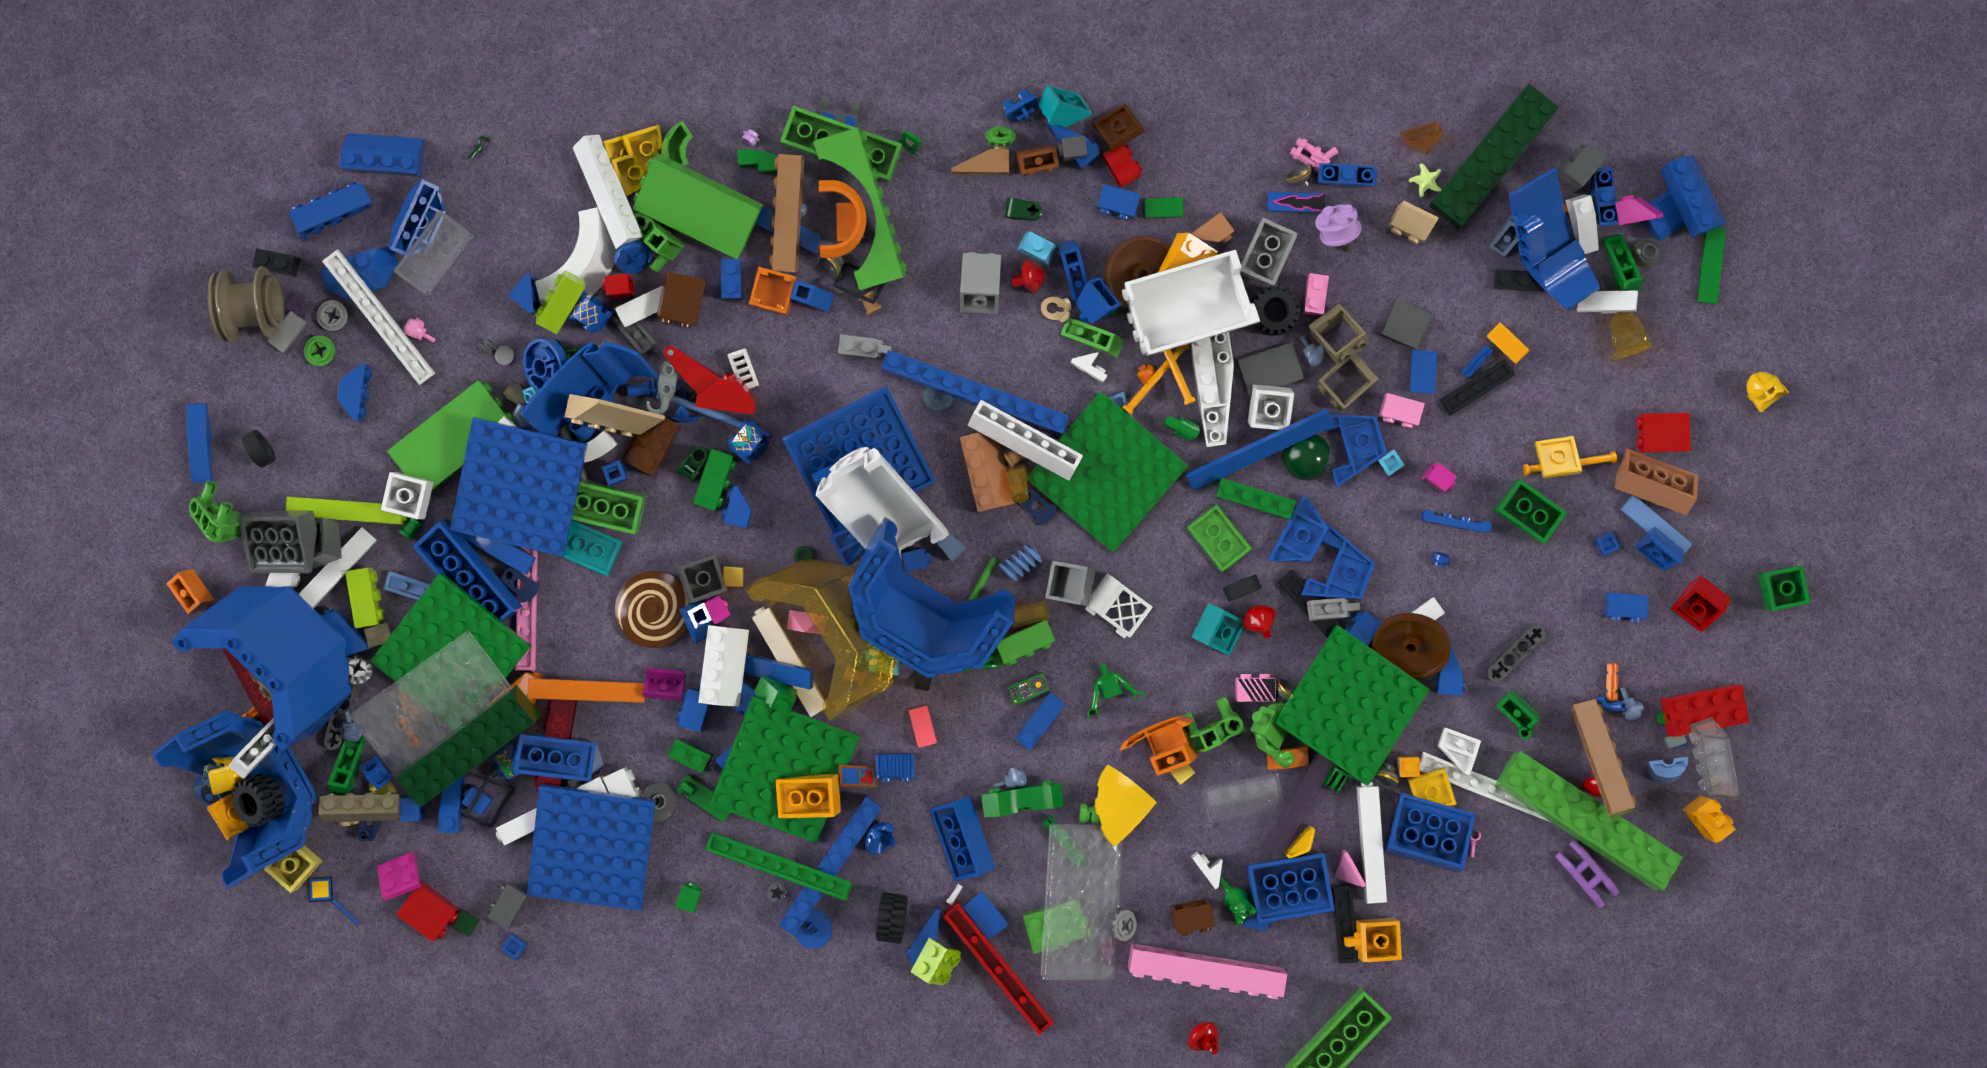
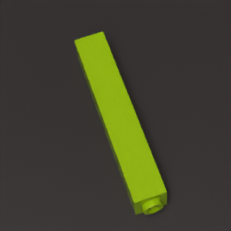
M287 497L286 511H313L315 518L323 517L335 520L405 525V521H408L409 518L381 510L382 504L300 497Z

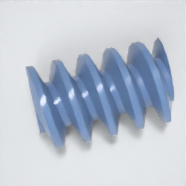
M1031 544L1030 548L1026 545L1023 546L1024 553L1017 550L1018 557L1012 554V562L1006 559V566L999 564L1009 580L1018 581L1016 575L1018 574L1023 577V569L1027 572L1030 571L1028 565L1035 568V560L1040 563L1042 562L1040 555Z

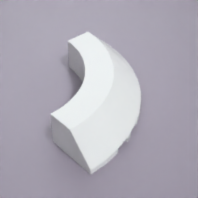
M598 207L578 212L580 222L579 236L575 249L567 262L550 276L535 281L542 307L546 302L544 298L547 292L553 290L558 274L562 275L564 270L585 280V289L583 291L588 293L586 296L588 298H591L602 287V282L605 281L604 276H608L611 273L615 264V253L618 249L613 244Z

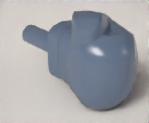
M1304 336L1300 337V340L1306 347L1303 352L1311 366L1320 365L1326 359V350L1321 345L1316 346L1314 343L1310 345Z
M1620 688L1626 704L1625 711H1622L1624 718L1634 720L1641 717V711L1644 710L1643 704L1635 701L1634 697L1629 699L1625 688Z
M344 710L346 720L342 722L343 739L351 742L359 741L363 730L356 723L355 719L350 718L349 710Z
M1012 767L1009 769V775L1004 776L1005 781L995 783L994 787L999 788L1005 785L1008 789L1023 787L1027 783L1024 770Z

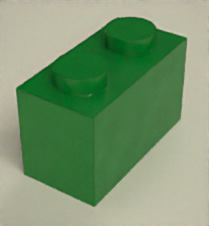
M677 738L667 757L703 773L713 754L681 738Z

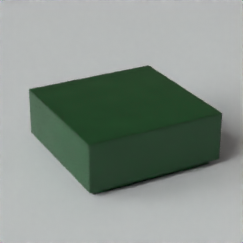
M462 910L453 927L465 935L471 936L480 919L468 911Z

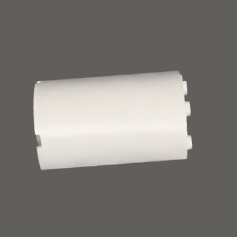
M1236 250L1125 282V289L1122 290V295L1128 304L1129 313H1127V319L1129 324L1134 326L1135 330L1132 331L1135 342L1139 341L1143 355H1153L1260 322L1255 304H1250L1240 275L1242 266Z
M868 447L860 448L841 458L829 469L831 473L827 478H822L817 488L816 496L865 549L884 517L897 525L898 530L895 538L900 558L902 549L912 546L922 538L930 535L931 543L934 544L949 535L943 523L875 448L872 450Z

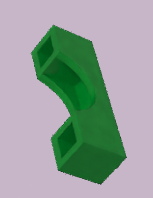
M1224 478L1220 479L1215 494L1216 498L1248 506L1287 520L1291 519L1296 502L1295 500Z

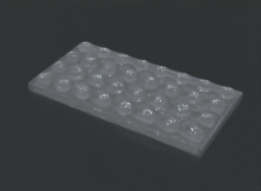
M467 630L352 712L350 718L356 722V725L361 727L364 737L396 777L403 769L512 687L470 631Z
M1050 824L1040 978L1042 980H1114L1117 938L1114 937L1115 932L1112 931V928L1114 927L1113 921L1116 920L1115 915L1118 914L1123 840L1113 847L1104 836L1100 828L1102 825Z

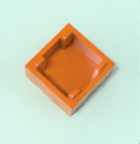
M759 267L749 305L788 316L792 303L790 298L795 282L798 280L797 277Z

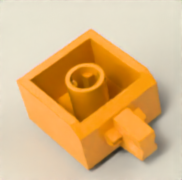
M1700 795L1682 809L1708 841L1718 843L1736 830L1732 825L1734 823L1727 814L1724 815L1720 810L1722 807L1716 799L1712 800L1709 797Z
M1395 918L1356 920V932H1354V936L1344 937V945L1346 947L1355 946V950H1358V959L1362 962L1402 960L1400 921Z

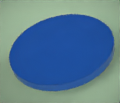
M812 910L795 934L797 940L807 948L824 946L832 935L833 927L831 920L825 913Z

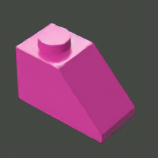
M1633 195L1622 197L1621 202H1615L1619 225L1663 217L1662 212L1642 198L1634 199Z

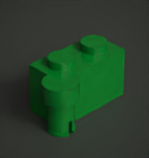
M1511 688L1498 701L1496 707L1518 727L1519 737L1522 736L1521 739L1525 740L1533 734L1534 724L1539 720L1540 714Z

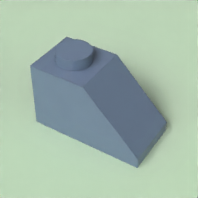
M1512 214L1489 245L1490 248L1503 257L1518 242Z

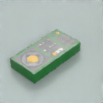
M1043 673L1007 687L1014 705L1050 690Z

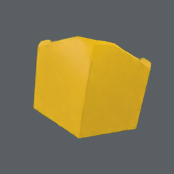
M1308 825L1284 854L1291 859L1309 852L1315 829Z

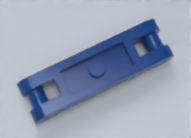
M1425 510L1420 514V518L1424 522L1485 533L1489 532L1492 528L1491 523L1488 521L1474 523L1471 522L1472 518L1460 517L1459 520L1454 519L1452 514L1442 513L1441 516H1438L1432 510Z

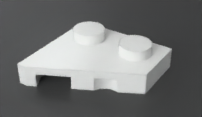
M1443 728L1437 746L1466 776H1470L1481 741L1451 729Z

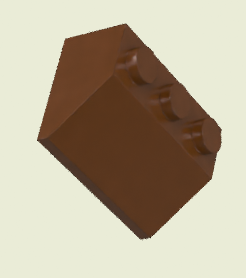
M665 417L662 422L641 435L634 434L622 460L656 477L682 425Z

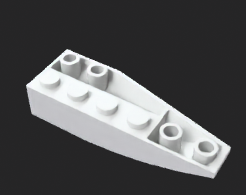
M1229 332L1190 343L1206 447L1226 444L1234 368Z

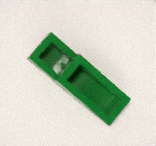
M737 149L738 165L740 168L758 167L759 174L777 173L778 169H775V158H778L777 155L764 151Z

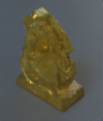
M1630 311L1628 314L1617 312L1611 318L1609 331L1612 334L1611 344L1616 350L1611 354L1613 362L1653 348L1652 343L1646 340V331L1641 325V321L1634 316L1635 311Z

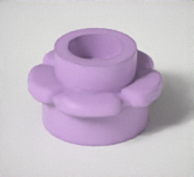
M753 130L743 131L744 135L741 139L747 144L755 146L757 142H760L758 139L759 135Z

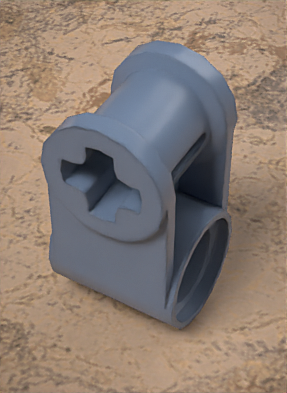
M948 531L949 535L944 540L936 542V544L954 562L966 550V547Z

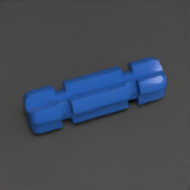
M1485 345L1480 350V353H1477L1468 363V366L1463 368L1461 373L1466 378L1471 377L1474 373L1473 371H1476L1484 363L1486 357H1489L1493 350Z

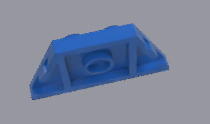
M1303 494L1268 560L1281 562H1311L1329 527L1306 495Z

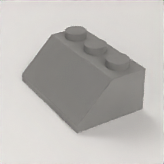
M1262 218L1241 262L1240 275L1253 281L1274 286L1298 233Z

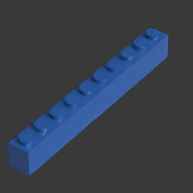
M890 350L887 351L881 367V372L974 406H978L982 400L1029 426L1060 437L1064 433L1069 415Z

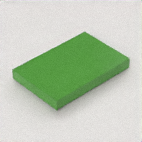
M1217 504L1186 527L1221 572H1224L1252 550Z

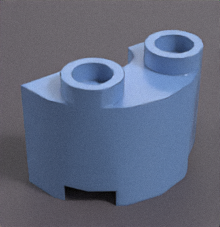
M1688 757L1674 758L1673 763L1670 765L1665 764L1663 760L1649 761L1646 770L1653 781L1669 784L1681 778L1688 765Z

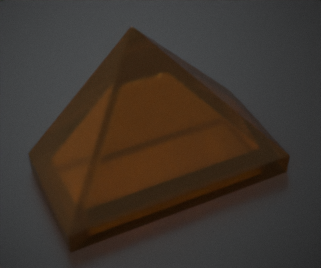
M1437 121L1401 132V136L1407 146L1424 154H1428L1444 135V131Z

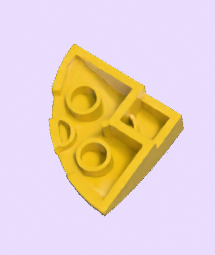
M659 125L603 141L625 196L636 192L642 187L640 181L643 175H647L649 171L646 167L650 158H654L661 150L662 137Z
M1106 765L1097 783L1099 790L1098 797L1095 799V811L1100 817L1102 824L1100 828L1104 836L1115 847L1144 819L1157 802L1128 777L1110 765Z

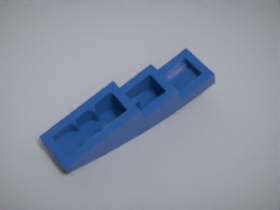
M188 403L187 440L192 484L205 483L207 480L210 483V481H213L211 466L213 455L210 443L212 441V432L207 403Z
M461 533L465 539L524 574H528L536 557L519 546Z

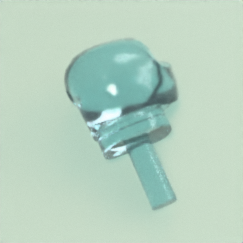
M212 764L205 766L203 769L204 775L201 776L203 781L193 787V790L196 792L205 785L210 788L209 771L221 768V766Z

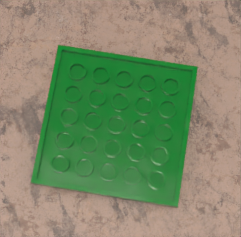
M1100 391L1058 440L1059 443L1083 455L1070 480H1066L1039 464L1026 479L1114 553L1188 465Z
M441 572L370 661L453 729L457 730L479 713L532 646Z
M1336 625L1274 723L1364 785L1369 786L1430 689Z
M752 696L709 804L817 843L827 817L778 818L776 779L819 774H838V764H849L860 736L790 710L788 715L770 708L765 700Z

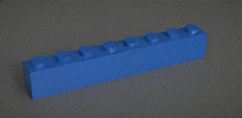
M868 795L865 797L818 866V870L836 876L881 810L882 805ZM805 886L779 923V926L795 936L823 893Z

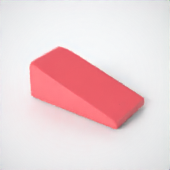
M928 706L909 710L918 748L937 743Z

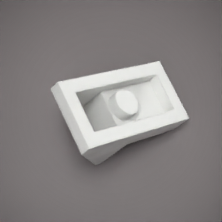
M1099 352L1073 358L1070 364L1101 383L1107 377L1104 374L1106 370L1098 365L1095 367L1091 366Z
M1198 852L1194 853L1191 856L1213 887L1217 889L1219 887L1223 860L1220 858L1208 867L1207 865L1210 862L1205 855H1199Z

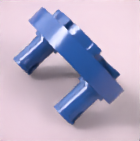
M548 337L534 339L526 346L523 354V370L530 386L536 385L540 389L568 361L559 339L554 340Z

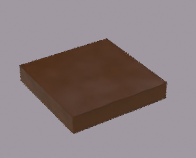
M1125 103L1093 122L1094 128L1111 151L1116 150L1145 132Z

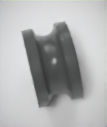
M486 337L483 338V342L478 343L489 355H492V351L497 349Z

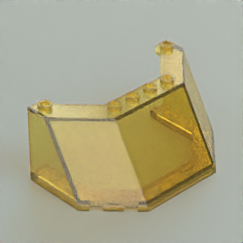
M807 558L759 578L746 587L745 590L752 600L763 601L766 599L770 606L780 601L804 608L836 658L830 693L823 703V711L829 720L843 719L892 687L897 659L863 640L860 636L858 621L856 620L852 598L848 589V585L857 568Z

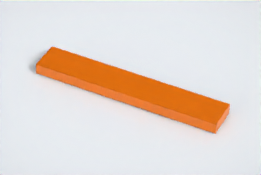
M528 678L527 698L644 703L643 690L645 683Z

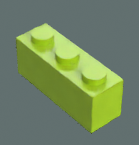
M564 270L562 275L558 274L554 281L555 287L552 291L549 290L544 298L546 302L543 307H538L535 314L536 324L555 334H558L585 289V280Z
M369 567L345 571L355 628L382 624L384 612L379 607L381 595L380 591L376 589L375 582L378 581L376 571Z

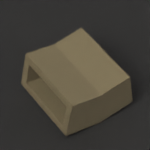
M390 622L364 629L368 648L372 651L379 650L393 633Z

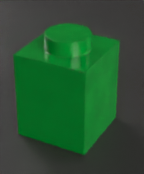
M691 881L684 883L675 907L694 913L703 891L702 888H699L700 885Z

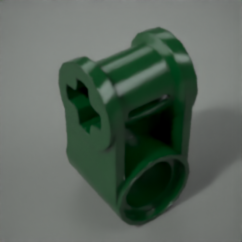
M1007 198L1005 218L1036 221L1042 216L1041 206L1037 202ZM1032 207H1036V211H1038L1034 216H1031V213L1028 211L1032 210Z
M704 447L693 448L676 473L684 475L693 484L707 463L709 451ZM698 450L704 452V459L701 461L696 459V452Z

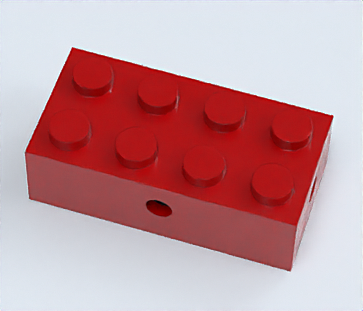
M1742 684L1723 685L1660 698L1667 736L1679 737L1750 722Z

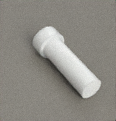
M958 884L946 902L953 905L963 886Z

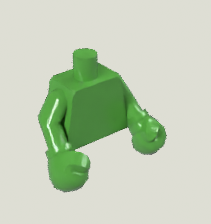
M1277 702L1270 704L1268 708L1262 706L1259 711L1254 712L1252 715L1254 723L1251 727V732L1255 735L1257 747L1270 755L1278 765L1287 768L1294 763V756L1291 752L1280 750L1287 731L1274 723L1285 703Z

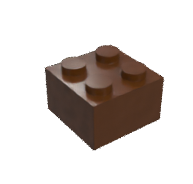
M1208 898L1170 906L1174 928L1177 934H1181V936L1193 934L1192 931L1196 930L1207 932L1212 930L1211 927H1215L1213 911Z

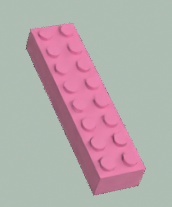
M1131 943L1128 969L1135 977L1143 978L1144 975H1149L1154 980L1163 981V978L1171 979V982L1178 984L1186 981L1190 982L1192 986L1201 987L1202 984H1205L1215 990H1221V987L1229 988L1228 991L1240 993V990L1248 991L1247 994L1259 996V993L1267 994V997L1271 999H1278V996L1284 997L1287 973L1282 967Z

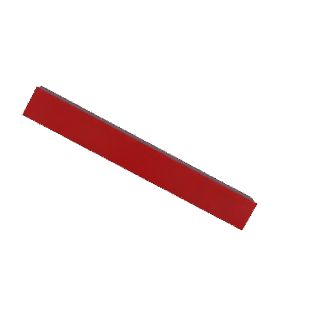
M957 901L943 913V917L1036 1033L1041 1035L1050 1025L1052 1026L1054 1024L1052 1017L985 936L963 906Z

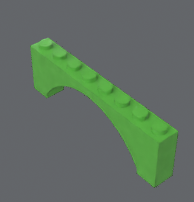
M857 127L813 142L819 160L826 159L832 161L852 173L865 187L874 207L876 230L873 245L860 269L854 271L859 290L903 278L907 268L905 262L901 261L899 256L901 253L900 245L898 242L895 243L893 235H896L893 224H890L888 216H890L888 206L884 205L882 201L884 193L882 187H878L876 181L879 178L877 170L872 168L871 165L873 157L870 149H867L865 141H867L865 131Z

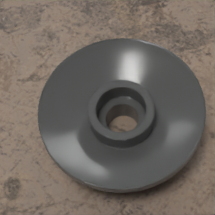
M661 782L653 783L642 794L641 798L653 800L657 798L654 821H663L674 812L676 795L669 785Z

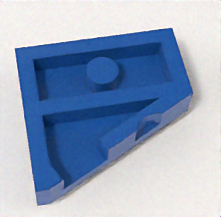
M844 528L830 535L829 538L845 568L848 569L862 551L863 546Z

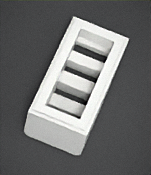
M744 348L728 354L736 378H741L743 381L752 378V382L746 383L749 389L759 386L747 349ZM744 356L745 358L737 362L734 361L735 358ZM745 363H747L748 365L747 367L737 369V366ZM746 371H750V373H751V374H748V375H745V376H742V377H740V375H739L740 373H743V372H746Z

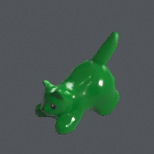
M1220 876L1219 882L1225 891L1224 903L1235 917L1237 925H1241L1246 917L1256 913V908L1251 905L1253 902L1252 895L1243 888L1232 887L1225 878Z

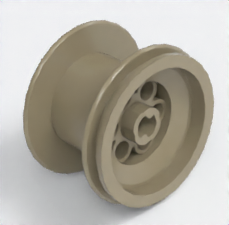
M260 266L256 270L254 281L236 283L232 274L226 269L214 272L211 275L208 284V307L217 337L223 342L230 341L235 343L241 335L242 327L260 326L263 334L268 339H274L278 328L283 324L284 303L279 282L271 275L269 270L264 266Z

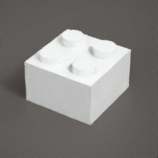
M1253 385L1248 416L1249 425L1254 428L1276 430L1290 426L1294 399L1292 389Z
M390 472L381 510L415 519H425L434 481L399 472Z

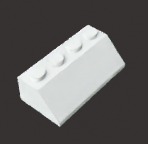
M708 625L698 703L740 706L749 630Z

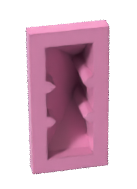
M789 610L787 629L825 635L827 615Z
M1344 849L1341 851L1334 877L1361 887L1366 886L1351 857Z

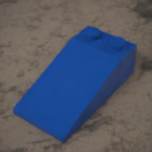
M522 732L514 740L510 770L513 773L591 782L597 743Z

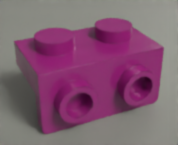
M646 668V681L643 690L644 698L682 701L685 687L684 671Z

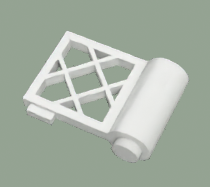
M1107 573L1091 594L1089 607L1087 606L1085 610L1093 616L1096 613L1117 628L1116 633L1126 638V636L1131 637L1153 607ZM1124 590L1129 594L1130 602L1120 604L1119 595ZM1142 603L1147 607L1142 614L1135 615L1133 604ZM1130 605L1132 615L1121 617L1120 606ZM1117 607L1119 618L1110 619L1105 614L1110 608ZM1132 618L1133 627L1128 632L1123 628L1122 620Z

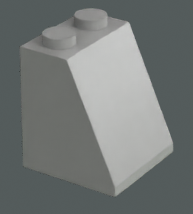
M963 253L960 312L998 314L1001 255L994 253Z

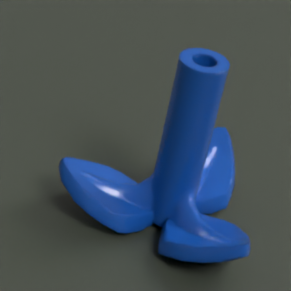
M682 391L681 398L688 400L689 392ZM681 405L677 409L675 417L668 415V418L678 423L683 421L685 423H692L699 420L701 416L690 417L688 408Z

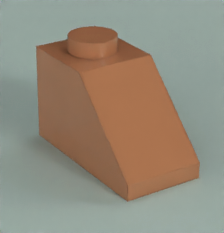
M1219 213L1191 233V235L1204 243L1217 245L1220 242L1225 244L1232 239L1231 234H1233L1234 230L1223 214Z

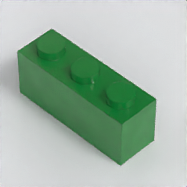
M711 449L693 504L714 511L722 508L724 502L722 495L724 490H728L731 481L728 479L730 471L734 472L737 461H734V456Z

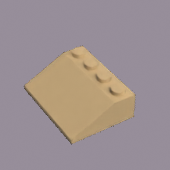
M569 394L564 416L571 418V423L583 425V422H587L588 427L596 429L604 426V431L616 433V430H620L621 435L632 437V434L641 435L665 419V416L572 394Z

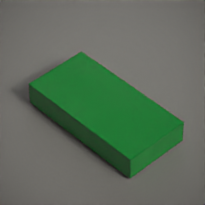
M1183 197L1145 198V219L1183 217Z

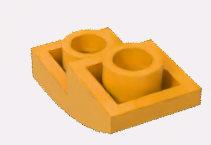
M1501 323L1487 335V338L1515 364L1530 351Z

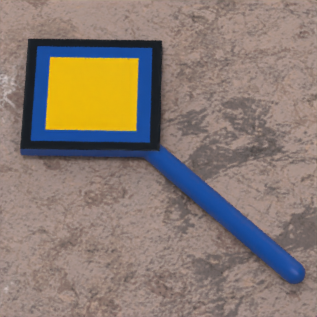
M332 876L308 878V902L331 901L355 924H359V921L333 898Z

